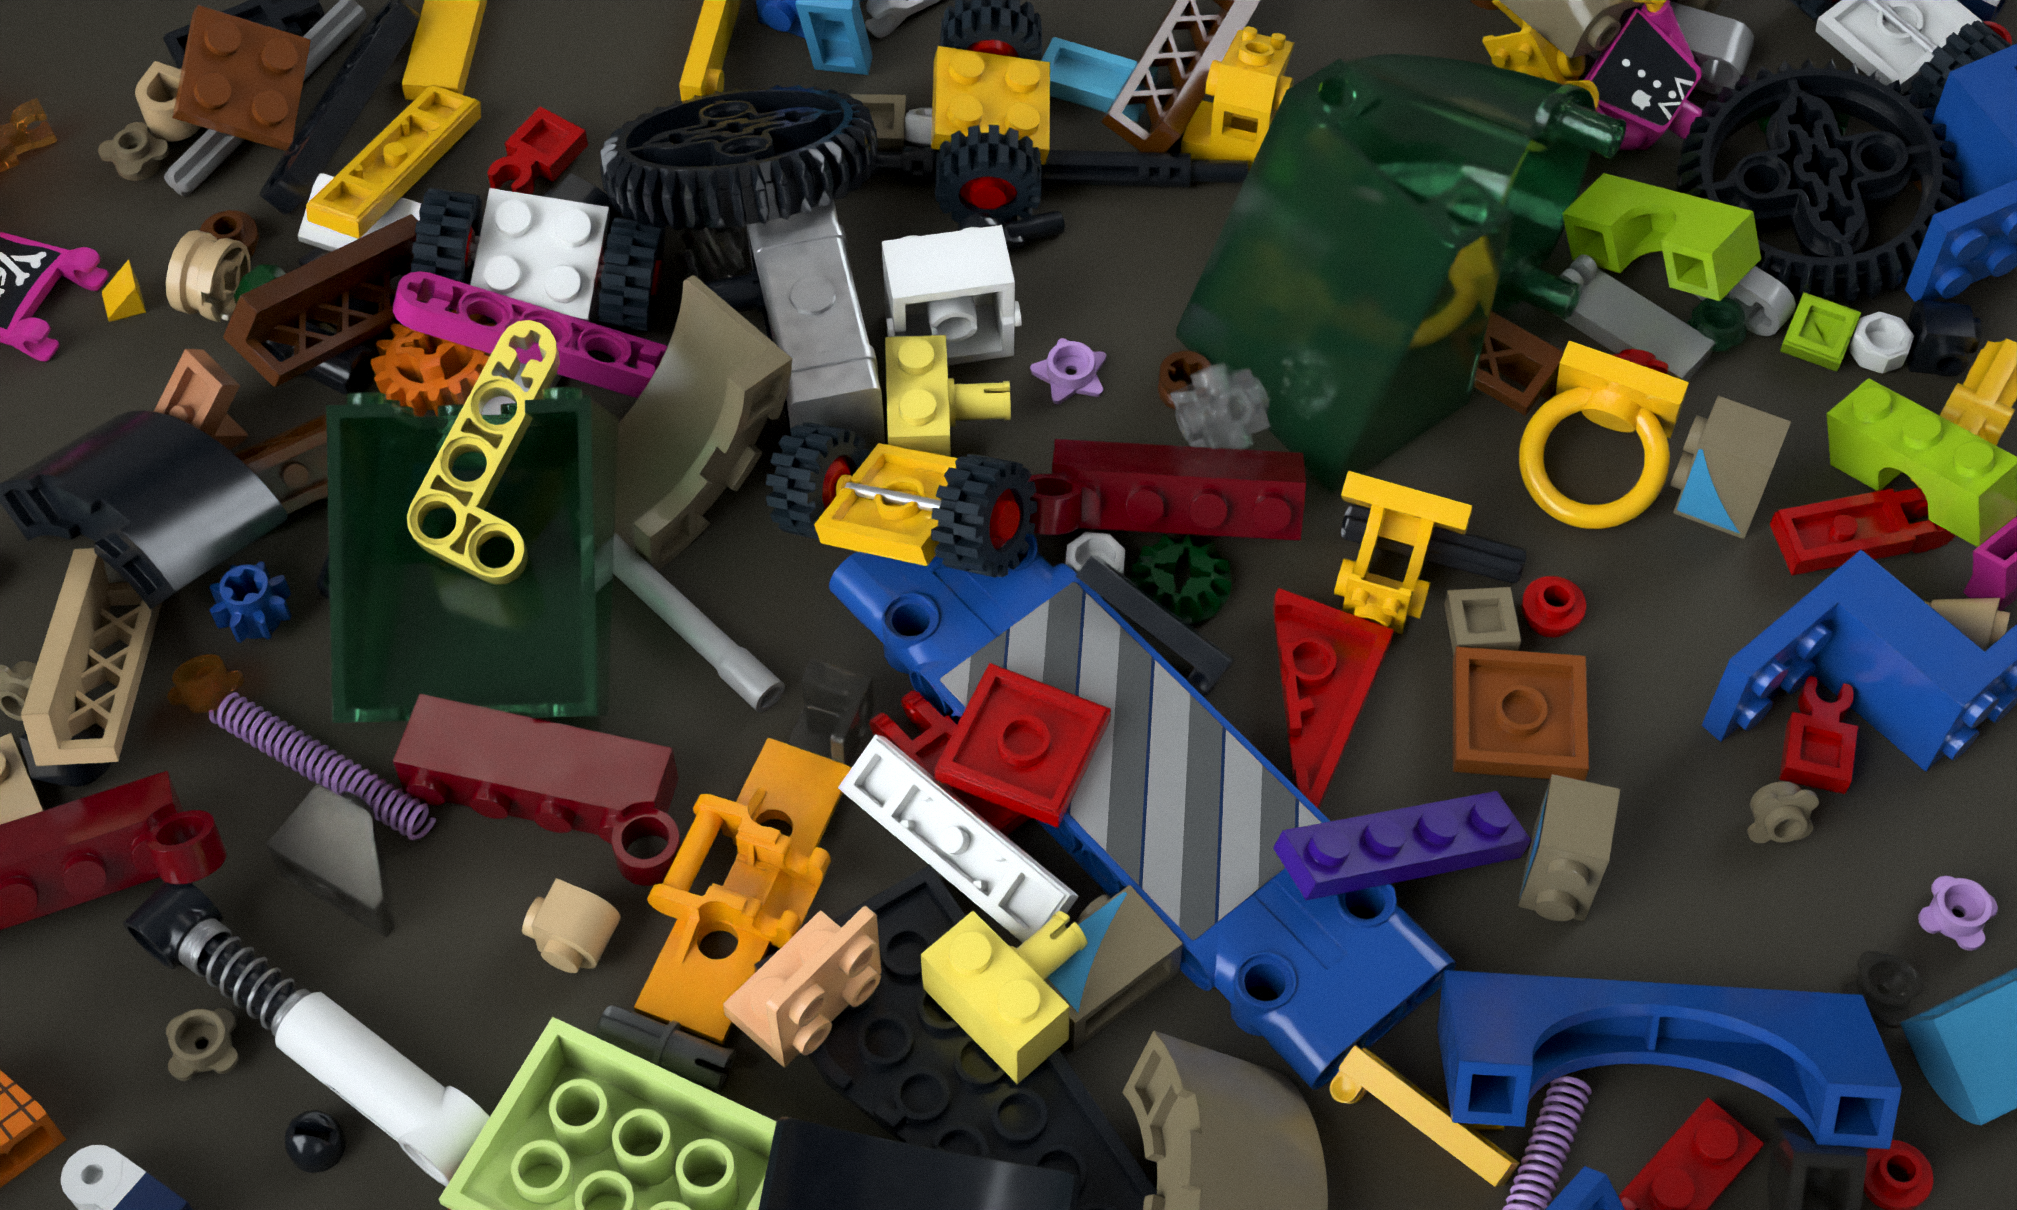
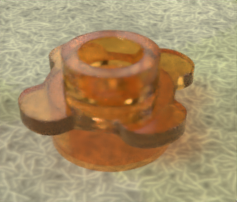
M215 654L200 655L184 662L175 670L172 675L175 687L168 692L167 698L171 705L184 704L189 706L192 713L209 712V710L218 709L224 698L230 694V691L241 687L244 683V677L239 670L228 672L220 656Z

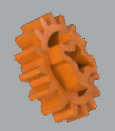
M472 314L469 316L472 321L480 325L495 326V323L488 324L485 315ZM393 323L390 329L394 338L392 340H378L376 347L380 356L371 359V366L376 375L374 380L383 399L390 401L396 413H400L409 407L414 420H420L428 410H434L438 420L445 419L447 409L456 406L461 411L491 354Z

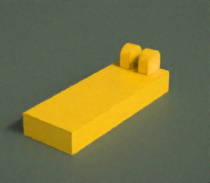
M424 0L421 17L402 80L405 100H415L431 84L463 95L487 0Z
M1354 1045L1339 1066V1072L1330 1084L1331 1096L1340 1103H1357L1367 1091L1494 1187L1504 1186L1520 1164V1162L1468 1123H1452L1449 1109L1365 1047L1362 1050Z

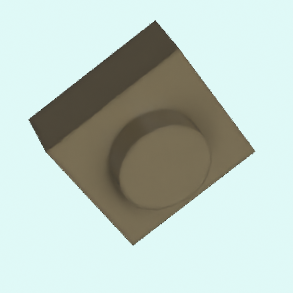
M849 94L852 98L862 101L863 106L869 108L872 121H874V126L877 130L879 144L877 151L902 152L903 146H905L906 95Z
M1511 587L1447 590L1444 606L1453 656L1456 647L1519 650L1521 637Z

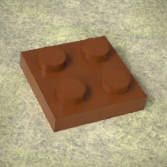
M198 5L192 13L172 118L286 151L293 141L311 39Z
M1456 647L1453 657V772L1550 779L1552 774L1585 781L1589 771L1586 656Z

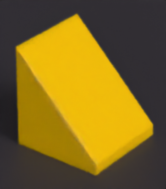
M128 259L102 290L109 322L146 313L140 286Z

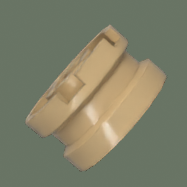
M200 230L186 233L175 247L168 265L166 296L170 306L176 311L190 315L200 312L206 319L221 322V319L226 321L231 319L236 306L233 295L242 277L251 271L250 255L247 246L241 241L230 238L217 240L211 233Z

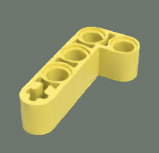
M532 320L518 321L510 325L501 335L410 504L407 513L408 529L420 547L471 575L496 585L508 584L517 579L526 568L528 553L518 530L508 522L484 511L553 382L560 364L556 340L551 331L542 323ZM535 342L539 344L543 360L539 362L531 359L527 362L520 375L524 387L529 388L528 392H524L513 381L520 369V361L515 350L518 347L528 350ZM505 373L508 378L501 377L500 375ZM499 396L511 398L517 404L516 414L511 421L502 425H494L483 419V408L489 400ZM466 452H476L483 455L487 460V466L482 476L470 482H464L455 478L452 472L455 460ZM436 508L450 509L456 514L457 522L454 530L450 535L441 539L427 537L423 534L422 529L425 516ZM494 537L507 538L514 543L515 552L513 559L502 568H489L480 562L481 547L486 541Z

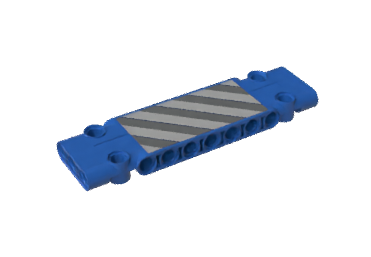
M1026 534L1025 541L1029 544L1026 554L1017 553L1019 565L1014 570L1008 569V575L1004 577L997 576L994 578L952 569L942 564L944 558H939L937 555L928 566L856 551L844 560L834 571L830 579V591L866 629L871 630L883 643L885 659L889 665L898 672L909 674L914 690L924 696L925 700L929 701L943 717L948 715L958 724L989 663L1111 708V720L1059 828L1039 820L1036 821L1111 898L1131 885L1183 943L1180 970L1196 986L1205 991H1210L1216 987L1230 1001L1231 1017L1236 1025L1248 1034L1263 1036L1273 1050L1312 1090L1323 1087L1339 1072V1066L1354 1045L1362 1050L1364 1047L1369 1049L1442 986L1444 970L1454 971L1456 961L1396 904V893L1391 884L1305 900L1273 847L1282 830L1330 822V820L1096 591L1076 577L1077 573L1063 563L1053 567L1038 553L1037 539L1034 535ZM912 630L922 632L917 636L901 635L903 632ZM1357 906L1365 907L1374 912L1376 917L1373 919L1358 918L1351 914L1348 909ZM1259 986L1270 988L1277 994L1278 998L1273 1001H1260L1252 997L1247 990Z

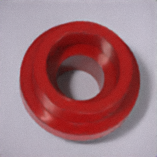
M1545 576L1534 580L1527 586L1523 594L1521 608L1532 630L1542 636L1555 638L1573 631L1581 624L1586 612V599L1581 589L1570 580L1558 576ZM1546 600L1557 601L1561 603L1563 606H1552L1549 603H1547Z
M1892 1140L1890 1149L1870 1148L1863 1156L1859 1165V1180L1866 1196L1872 1203L1882 1209L1913 1210L1920 1206L1931 1193L1934 1179L1930 1163L1917 1148L1908 1143ZM1892 1164L1901 1168L1908 1175L1909 1181L1899 1182L1893 1179L1887 1171V1165Z

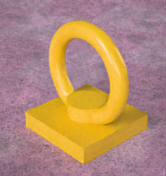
M1568 341L1559 365L1556 394L1535 412L1528 422L1520 442V472L1530 496L1553 518L1567 525L1584 529L1615 527L1642 514L1656 500L1666 482L1670 465L1667 437L1671 438L1689 382ZM1582 411V414L1587 419L1605 428L1625 433L1637 431L1644 448V467L1638 482L1626 495L1610 503L1589 505L1571 500L1555 488L1545 469L1544 450L1550 433L1566 417Z

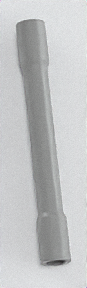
M567 490L553 500L548 509L549 519L584 551L593 554L717 670L720 678L749 705L761 713L767 711L780 699L784 692L785 684L747 649L738 646L618 536L613 531L610 523L574 490Z

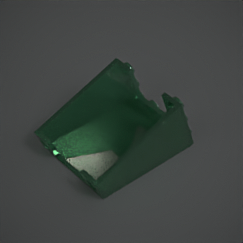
M1340 58L1286 90L1176 328V337L1190 351L1203 355L1211 363L1213 375L1290 452L1303 453L1305 467L1331 493L1344 486L1348 471L1362 474L1469 403L1514 217L1470 176H1467L1419 206L1339 132L1342 128L1380 106L1382 96ZM1347 89L1354 96V100L1342 106L1344 91ZM1467 204L1478 208L1485 219L1475 226H1462L1452 221L1447 211L1455 205Z
M581 388L543 389V399L525 400V413L533 419L484 511L508 522L518 530L527 547L528 561L525 570L517 579L508 584L496 585L485 582L428 553L415 541L407 525V513L410 504L464 405L438 406V416L428 417L415 415L412 407L400 406V401L387 400L386 394L350 393L346 394V405H326L332 723L409 721L419 694L531 718L608 716L618 418L602 407L600 402H595L591 395H582ZM501 404V415H482V417L490 424H505L515 416L517 404ZM466 452L455 460L452 468L453 476L464 482L474 481L485 472L487 460L479 453ZM436 508L430 511L423 520V534L433 539H441L450 535L457 522L456 514L446 508ZM503 537L489 539L481 547L480 562L486 567L493 569L504 567L513 559L515 552L514 543Z

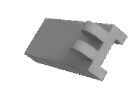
M1584 254L1579 255L1571 263L1570 268L1566 269L1557 278L1555 287L1547 296L1545 309L1612 352L1619 354L1622 350L1626 349L1648 351L1656 356V360L1663 361L1669 365L1667 375L1687 382L1710 358L1716 343L1598 269L1595 261Z

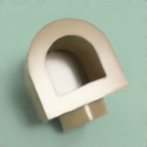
M154 61L135 89L136 99L149 132L155 138L164 139L169 142L189 138L201 126L172 118L182 68L178 69Z
M556 878L546 898L539 896L531 904L524 919L522 933L535 939L537 949L541 952L542 958L550 965L568 973H577L580 967L592 969L597 966L621 916L603 898Z

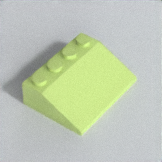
M552 1017L443 1191L439 1201L441 1205L451 1210H758L777 1122Z

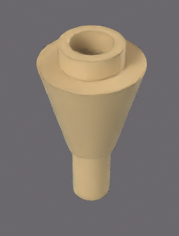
M2000 598L1933 599L1932 602L1924 601L1983 651L1989 649L2006 634L2010 613L1998 610Z

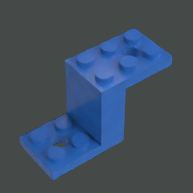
M2017 44L1949 72L1933 116L1932 124L1946 125V138L1944 141L1955 143L1954 150L1956 155L1954 161L1959 163L1960 176L1958 182L1960 183V195L1965 202L1933 215L1905 287V291L1914 302L1917 300L1932 301L1939 297L1944 299L1952 298L1964 291L1971 283L1990 275L1994 277L2003 276L2017 266Z
M1860 550L1729 659L1702 726L1720 742L1740 726L1745 731H1749L1770 711L1773 706L1771 699L1783 689L1789 695L1793 694L1805 684L1809 676L1813 675L1836 696L1843 683L1851 685L1854 699L1850 708L1926 772L1944 755L1952 761L1956 760L1972 745L1980 734L1976 727L1988 718L1996 724L2016 705L2017 624L1989 649L1983 651L1869 555Z

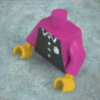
M1632 0L1636 3H1644L1642 10L1640 11L1636 8L1623 21L1615 40L1607 48L1603 49L1583 80L1567 81L1564 84V87L1570 91L1572 98L1570 100H1558L1555 105V112L1561 117H1572L1575 125L1597 149L1633 151L1638 148L1647 150L1667 129L1684 140L1689 134L1690 126L1694 122L1695 117H1702V109L1687 98L1703 73L1701 68L1694 62L1695 58L1682 33L1669 0Z

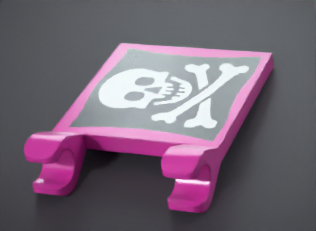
M0 232V343L11 345L36 360L49 361L60 347V343L56 339L47 337L51 327L45 320L32 316L61 275L91 291H97L103 286L109 277V273L106 269L96 267L101 259L96 250L87 247L67 250Z

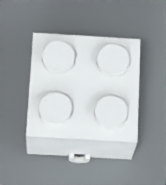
M1002 225L983 228L970 227L961 231L924 236L910 235L901 239L882 241L887 337L946 335L947 365L1014 356V326H1021L1022 321L1019 302L1015 301V280Z

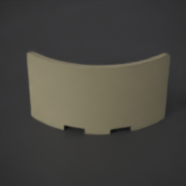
M694 275L683 281L680 311L669 345L648 385L610 434L590 454L559 478V491L563 493L567 490H574L610 523L613 531L656 571H659L687 548L711 524L703 515L714 504L728 486L730 489L738 491L763 453L755 446V443L767 418L769 417L771 420L779 419L791 378L792 358Z
M1153 1030L1122 1092L1136 1114L1143 1138L1145 1159L1157 1162V1195L1145 1196L1143 1210H1328L1327 1175L1320 1137L1310 1109L1295 1084L1286 1075L1278 1071Z

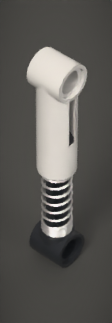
M164 882L123 922L124 927L136 942L161 964L170 969H174L177 965H185L199 977H206L207 983L210 986L219 987L224 997L233 998L234 1004L238 1008H247L248 1016L252 1019H260L262 1027L272 1030V1034L276 1037L275 1043L277 1048L396 1140L405 1153L421 1169L447 1187L490 1118L471 1098L452 1086L443 1087L322 992L311 993L307 989L295 990L294 979L282 980L280 968L268 969L267 958L255 959L253 947L241 948V938L231 936V930L220 923L223 917L218 908L194 884H170Z

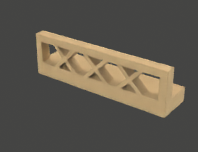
M94 548L74 549L21 712L36 766L119 761L162 605L160 603L150 610L128 582L109 583L103 559L95 554ZM141 604V606L119 618L109 613L111 606ZM118 640L129 645L107 659L97 653ZM106 681L111 682L117 687L95 701L84 695ZM95 723L105 729L104 736L100 739L71 740L74 735Z

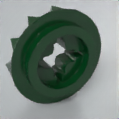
M1164 534L1157 544L1151 547L1143 545L1139 558L1132 565L1131 581L1188 624L1199 623L1211 618L1223 608L1230 596L1232 580L1229 560L1223 559L1218 554L1214 542L1205 545L1197 542L1192 534H1188L1184 539H1170ZM1185 563L1190 568V577L1192 578L1187 580L1186 586H1182L1181 594L1175 593L1176 584H1174V576L1172 574L1176 573L1178 566Z

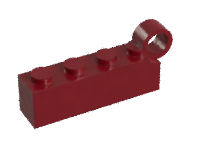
M1055 439L1052 474L1032 475L1028 480L1035 482L1037 491L1030 497L1031 501L1037 502V513L1030 514L1029 523L1035 524L1034 533L1058 535L1072 532L1077 528L1301 541L1306 475L1304 455L1300 452Z
M419 694L393 759L404 793H409L412 798H418L420 802L427 803L428 805H442L444 802L471 807L475 812L492 819H505L509 815L535 821L540 827L556 833H568L573 829L598 835L604 841L612 844L617 867L625 879L640 886H654L655 884L663 883L681 847L678 827L675 821L667 814L679 780L673 748ZM643 836H659L668 842L666 848L652 858L639 859L627 853L629 846L636 839Z
M167 770L1 824L0 930L159 877L170 884H187L211 875L222 866L227 857L226 848L213 816L202 810L184 811Z

